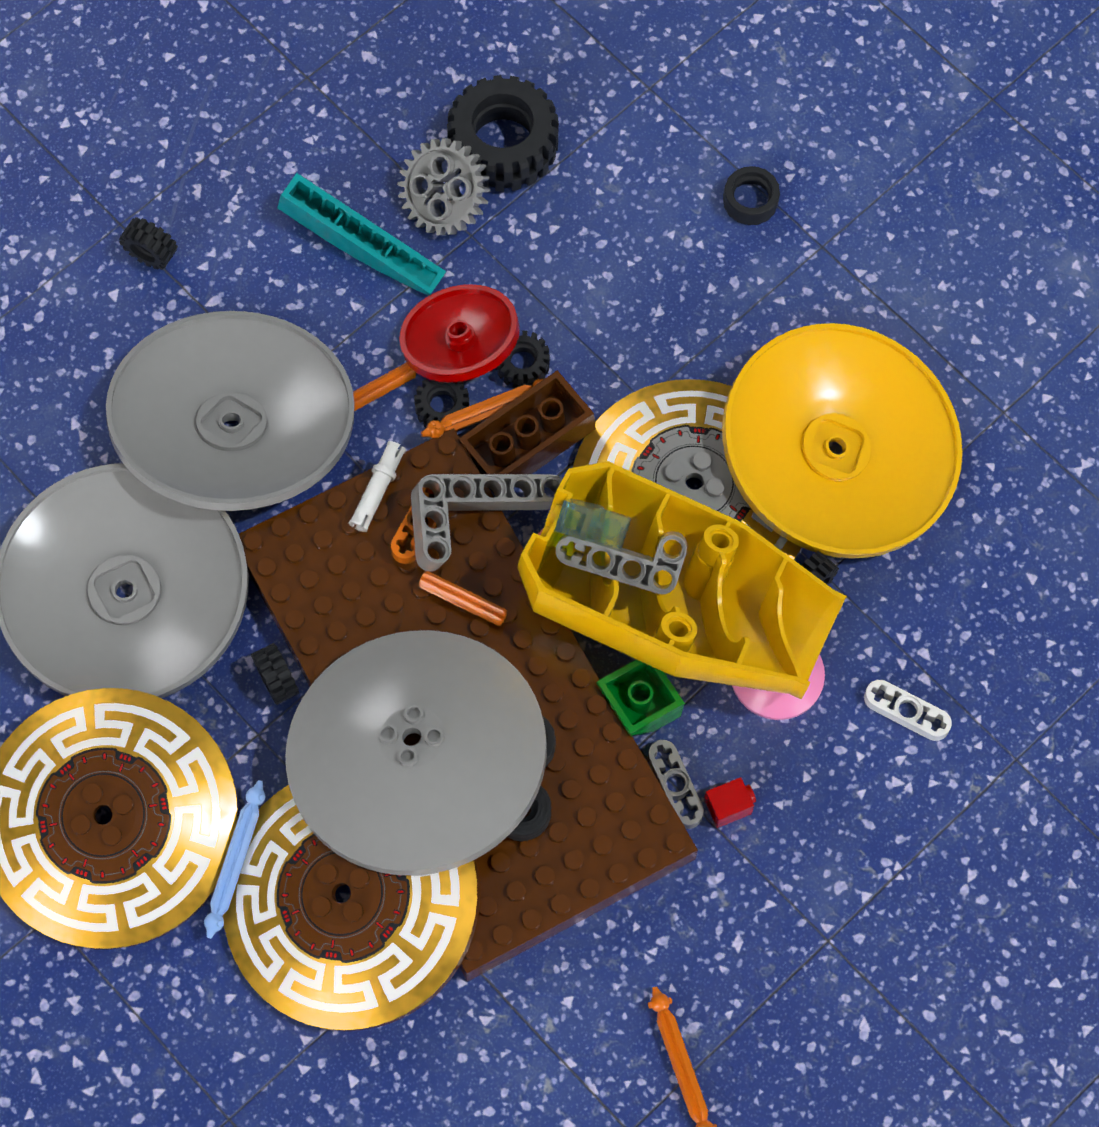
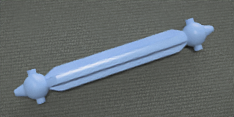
M260 780L246 792L245 796L248 803L240 811L210 902L211 913L204 919L206 937L210 939L224 926L222 915L229 909L259 817L258 806L265 800L263 781Z

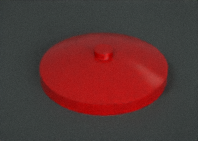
M457 285L437 291L420 301L403 321L399 341L407 364L420 376L438 382H461L482 376L499 366L516 346L520 325L515 307L503 293L482 285Z

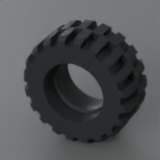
M502 75L493 76L492 80H487L486 78L477 80L476 86L468 85L463 89V96L458 95L455 98L453 107L449 109L447 135L448 139H451V143L453 140L462 141V147L471 146L470 155H480L476 164L486 165L485 169L481 171V176H489L490 178L483 182L484 187H495V191L504 192V188H512V191L521 189L522 184L526 183L527 186L537 182V175L543 177L549 171V166L554 163L556 151L558 150L559 121L558 115L555 113L556 107L552 100H547V93L541 88L536 90L534 83L528 80L521 82L519 77L510 76V79L502 78ZM495 120L515 121L524 126L530 133L521 143L506 148L488 145L476 135L480 128Z

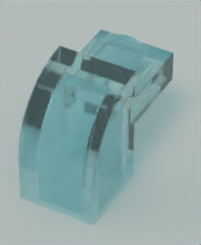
M566 499L563 502L555 531L583 541L591 539L621 549L631 517L604 509L603 506L593 503Z

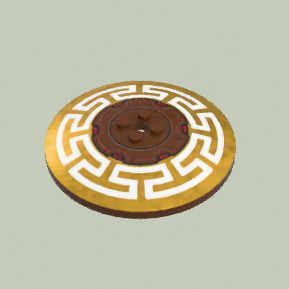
M100 688L70 694L51 702L25 719L0 747V896L18 917L44 935L60 942L93 949H117L147 943L164 936L189 920L205 905L214 893L239 817L238 794L234 777L223 752L213 737L196 719L173 703L149 693L123 688ZM108 806L112 810V819L107 824H99L95 818L96 811L100 807Z
M289 785L273 795L259 809V817L229 909L223 914L228 945L236 964L251 987L266 1002L292 1019L308 1025L340 1031L366 1030L384 1026L412 1014L428 1003L444 988L460 967L470 947L478 921L480 906L478 867L475 859L450 870L416 876L385 874L353 864L334 853L314 835L303 820L294 802ZM341 885H348L351 890L350 898L344 903H339L335 897L336 890Z

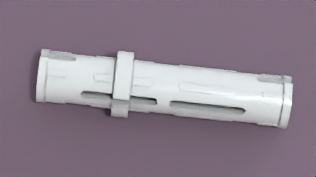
M387 442L379 463L374 465L371 470L373 475L349 521V525L352 527L356 524V530L367 532L389 483L394 481L397 476L395 471L406 449L403 446L398 449L400 444L396 442Z

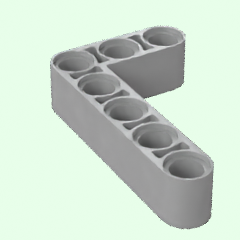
M553 474L426 475L411 492L417 564L425 571H436L450 557L451 540L448 511L549 510L554 498L546 495L544 487L551 489L555 496L562 478ZM453 487L460 488L464 492L465 498L456 496ZM484 487L490 488L494 492L495 498L487 496L484 492ZM514 487L520 488L524 492L525 497L517 496L514 492ZM422 488L431 489L434 493V498L427 497L423 493ZM425 518L433 519L436 522L437 528H430L426 524ZM427 548L435 549L439 554V559L431 558Z

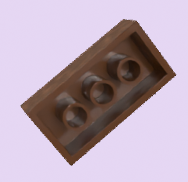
M557 370L459 438V442L469 453L480 474H533L596 429L593 411Z

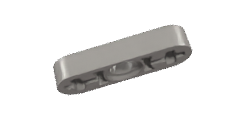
M658 740L649 749V764L686 829L695 828L700 824L703 817L704 809L675 745L667 740ZM659 749H662L664 753L670 752V755H668L670 770L666 771L663 775L661 772L665 771L666 766L662 759H655ZM673 776L680 777L684 781L685 787L680 792H672L666 785L667 780ZM687 794L691 796L686 797L688 808L690 810L696 809L694 819L692 820L688 816H681L684 806L680 799L684 798Z

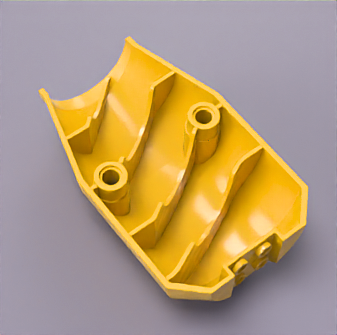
M609 461L569 468L556 490L541 535L533 532L518 563V571L533 612L674 677L785 693L799 699L803 698L810 685L808 679L847 597L832 589L745 523ZM670 531L679 532L687 541V552L674 590L667 594H657L619 582L618 580L565 565L559 561L555 552L560 538L567 533L584 535L653 558L658 543L665 533ZM668 540L663 545L665 552L669 555H677L682 550L681 544L676 540ZM571 541L567 546H563L567 549L568 556H572L574 552L583 553L584 555L581 560L585 562L591 549L590 546L586 545L584 552L575 549L576 543ZM597 551L593 554V560L597 565L606 566L610 563V556L605 551ZM630 560L623 565L624 571L630 576L638 575L641 572V566L636 561ZM660 570L655 573L654 579L659 585H668L672 581V576L666 570Z

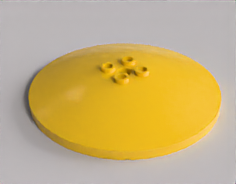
M836 323L814 324L790 330L766 343L748 360L733 382L726 400L722 422V440L727 465L736 487L753 512L777 534L802 548L813 552L819 551L824 555L838 558H869L884 555L904 547L921 536L938 520L953 497L962 465V438L954 407L940 381L916 355L898 342L878 332L858 326ZM829 442L840 444L843 450L842 454L831 452Z

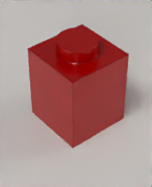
M740 777L706 791L704 802L716 828L751 815L756 797L752 787L749 784L745 786Z

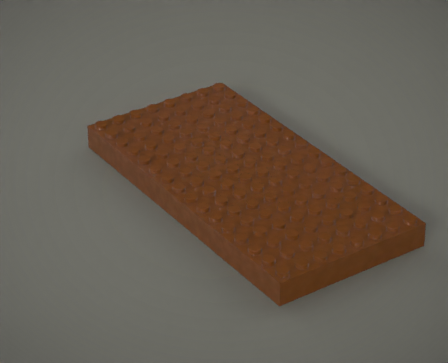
M453 428L444 432L441 437L432 438L403 454L395 471L397 476L394 481L389 483L367 532L356 530V524L352 527L349 525V521L373 475L372 468L239 533V537L246 556L248 573L309 687L338 658L371 640L407 631L432 630L449 632L478 641L506 658L528 682L538 701L542 716L548 719L555 732L556 748L553 759L545 768L541 786L547 791L551 800V819L549 825L541 835L528 841H516L506 837L496 847L476 859L480 880L479 915L470 947L460 965V969L468 982L696 860L698 849L634 738L628 734L598 688L596 682L599 681V678L570 628L533 612L518 571L519 559L524 548L502 510L448 511L451 555L439 569L431 571V573L505 608L507 616L501 626H497L421 589L419 581L425 570L420 568L417 561L401 564L392 557V539L411 507V492L423 477L431 474H480L469 453L459 442V436ZM453 487L456 496L465 498L464 492L460 488ZM484 487L485 494L494 498L490 489ZM434 493L429 494V498H434ZM425 518V522L427 525L429 523V520ZM409 534V539L404 546L398 545L400 546V553L404 554L406 550L412 552L410 545L413 538L412 535ZM427 548L429 556L438 560V552L433 548ZM411 733L405 737L404 743L409 746L416 745L420 742L421 736L417 733ZM531 808L529 809L525 817L530 815L532 811Z

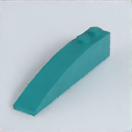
M298 173L295 174L280 196L277 209L355 259L406 286L429 296L446 273L445 270Z

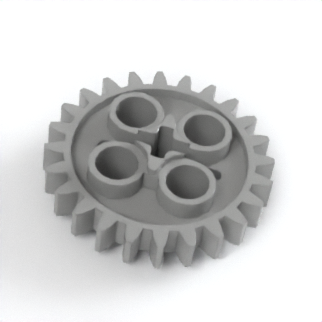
M442 138L441 142L439 139H431L430 144L421 143V151H411L414 160H404L409 167L408 170H400L399 172L406 177L405 181H400L397 184L405 188V192L398 195L399 198H406L407 200L402 209H411L412 211L408 219L418 218L416 227L423 228L426 226L427 233H434L436 231L437 235H445L446 232L448 235H454L457 233V229L459 231H466V223H476L473 214L483 215V211L478 207L479 204H488V201L482 197L483 193L490 192L489 188L483 186V182L490 179L489 176H481V171L485 169L486 165H477L476 162L480 155H470L472 147H462V141L453 140L451 143V139ZM444 159H446L448 163V169L445 173L442 170V162L444 161ZM424 179H426L428 183V188L426 192H424L422 189V182ZM462 181L466 185L464 195L460 193L459 188ZM442 201L444 202L446 207L445 213L443 215L441 214L439 208L440 203Z

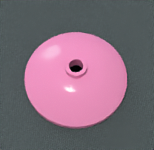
M819 654L808 679L810 685L802 699L779 692L733 685L732 688L739 701L754 714L772 720L791 719L809 710L819 698L825 680L824 664Z

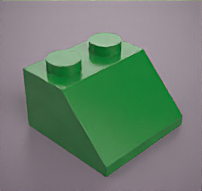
M637 659L596 682L598 688L630 736L654 732L681 717L685 703L666 674Z

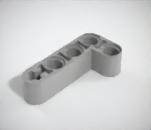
M667 532L661 537L653 558L584 535L567 533L560 538L555 552L559 561L565 565L618 580L619 582L657 594H667L674 590L687 552V541L679 532ZM671 539L678 541L682 547L681 552L677 555H669L663 547L665 542ZM571 541L576 543L575 549L584 552L586 545L590 546L591 549L585 562L581 560L584 555L583 553L574 552L572 556H568L567 549L563 546H567ZM597 551H605L610 556V563L606 566L597 565L593 560V554ZM630 560L636 561L641 566V572L638 575L630 576L624 571L623 565ZM660 570H666L671 574L672 581L668 585H659L654 579L655 573Z

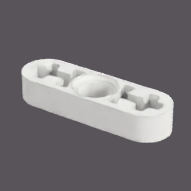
M885 680L871 682L864 694L865 703L871 710L930 740L939 741L944 739L951 729L952 721L948 713ZM879 689L885 692L884 698L886 699L882 698L880 702L875 701L874 693H877ZM894 696L898 697V699L895 702L893 710L889 709V706L891 704L890 701H892ZM903 703H911L916 708V715L912 718L902 716L899 712V706ZM925 711L927 712V714L920 725L917 722L919 721L922 712ZM935 719L942 721L940 724L942 728H938L937 731L931 729V722H934Z

